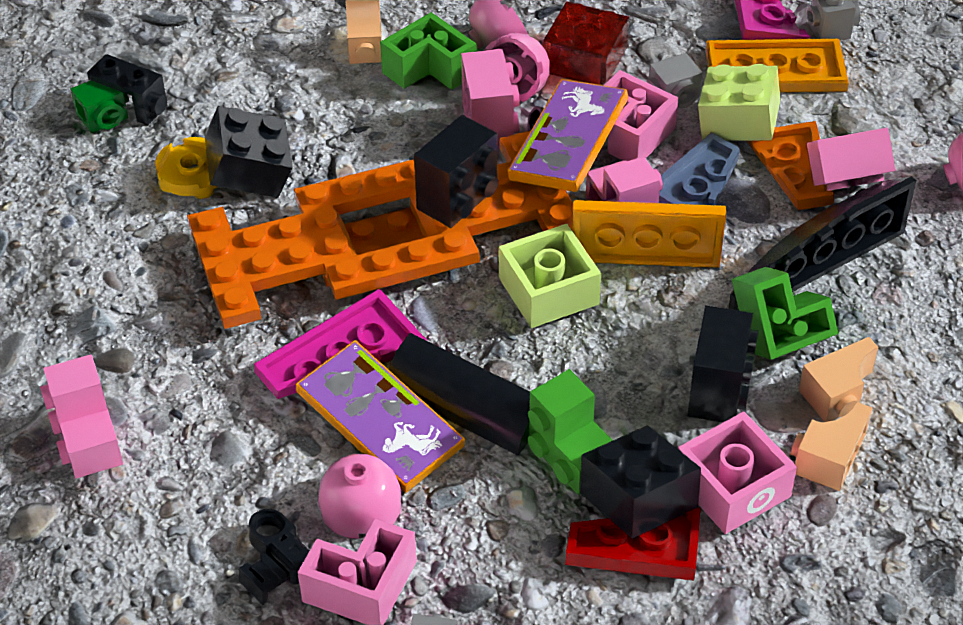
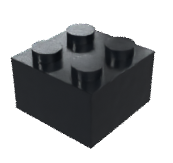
M217 106L205 134L210 185L279 198L293 168L286 120L271 115L251 113L238 108Z
M462 114L414 154L416 208L447 227L452 228L462 218L468 217L486 197L492 196L499 183L497 178V133Z
M705 305L693 364L687 417L723 423L736 416L738 409L746 410L749 386H744L742 383L750 384L754 356H748L747 353L755 354L759 330L751 329L753 313Z
M648 425L581 455L580 494L631 539L698 508L701 467Z

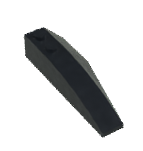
M909 176L880 181L867 189L859 190L855 195L839 203L831 204L827 209L797 227L773 246L749 272L763 267L787 272L793 292L904 234L917 180ZM733 290L730 293L728 309L739 311Z

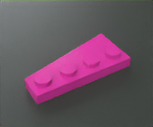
M378 289L254 364V372L277 399L297 393V382L354 340L361 344L379 362L385 363L393 359L397 349L410 333L426 341L427 339L382 290Z

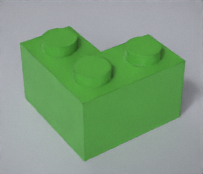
M432 12L380 41L382 73L403 89L430 74L453 90L462 84L461 53L477 52V44Z
M763 267L731 279L739 311L753 313L751 329L759 330L755 350L756 355L772 360L838 335L831 298L809 291L793 296L787 272Z
M568 369L530 391L528 444L537 457H543L550 464L561 483L568 484L580 495L581 455L613 440L594 422L595 394Z

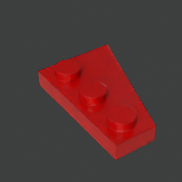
M695 508L687 512L685 516H679L633 539L609 518L571 522L565 565L694 581L701 508Z

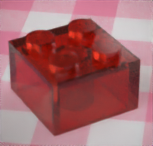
M566 1L543 40V47L549 58V74L597 85L607 83L627 49L629 16Z

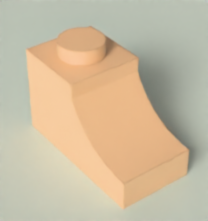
M345 0L349 63H380V41H382L380 1Z
M870 337L803 365L798 391L824 422L845 416L854 408L857 402L860 403L865 384L862 379L873 373L878 346Z
M857 402L848 414L837 420L818 422L812 419L805 434L798 432L790 455L796 457V475L840 491L867 433L873 407Z

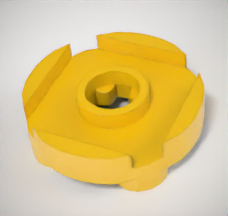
M184 138L183 144L173 148L172 143H170L158 153L155 167L162 191L180 196H194L198 199H205L213 195L214 188L218 186H212L209 182L205 138ZM193 164L198 165L195 168H190Z

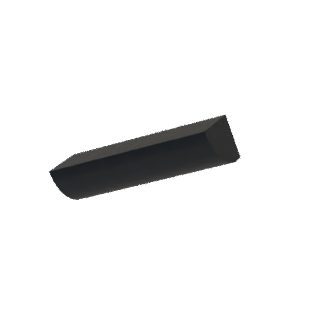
M412 333L405 338L397 349L388 370L440 417L519 456L528 444L530 391Z

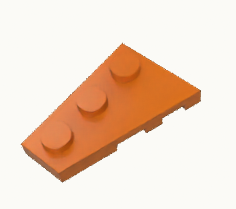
M816 121L775 127L772 140L747 141L797 210L830 206L834 203L833 190L827 191L826 184L814 186L807 143L820 140Z

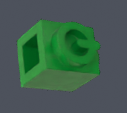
M91 80L70 88L76 115L90 133L101 129H112L118 126L122 120L128 118L126 103L129 102L128 94Z

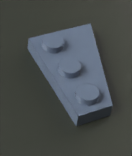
M711 132L661 175L663 188L659 193V203L716 205L739 159L740 148Z

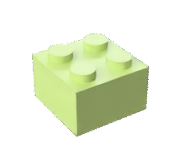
M722 64L716 67H708L698 104L702 140L711 132L726 141L772 140L780 105L778 66H766L764 64L730 66Z
M568 224L499 246V279L530 328L600 304L601 272Z

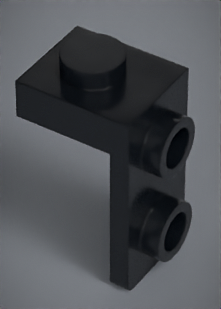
M108 54L104 55L87 71L89 80L131 95L136 120L139 123L148 126L168 106L162 74Z

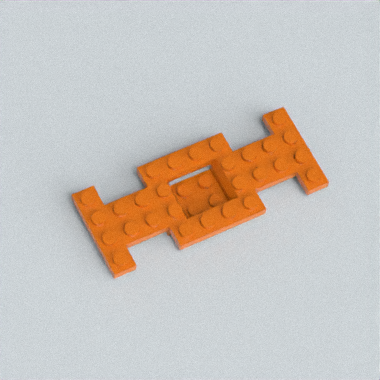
M530 131L500 138V150L506 163L497 165L499 183L496 191L492 196L486 197L468 217L462 218L452 228L447 227L416 208L414 159L295 188V200L301 213L298 215L234 231L230 228L223 206L187 215V219L224 329L261 320L260 308L254 294L257 291L322 275L326 287H331L335 300L480 263L479 250L472 238L474 235L536 219L543 231L564 224H568L572 230L573 202L566 190L509 180L508 169L528 137ZM410 197V208L347 224L343 223L340 216L341 214Z

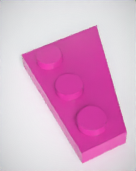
M735 0L742 40L810 38L805 29H799L796 25L797 17L793 11L786 10L780 0Z

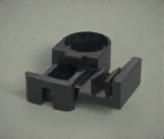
M262 509L255 512L249 520V541L260 553L261 560L253 565L246 563L239 567V582L264 605L268 602V592L286 582L288 575H290L291 584H299L298 571L310 550L296 538V526L281 512L274 509ZM263 525H273L279 529L272 536L261 535L256 530Z

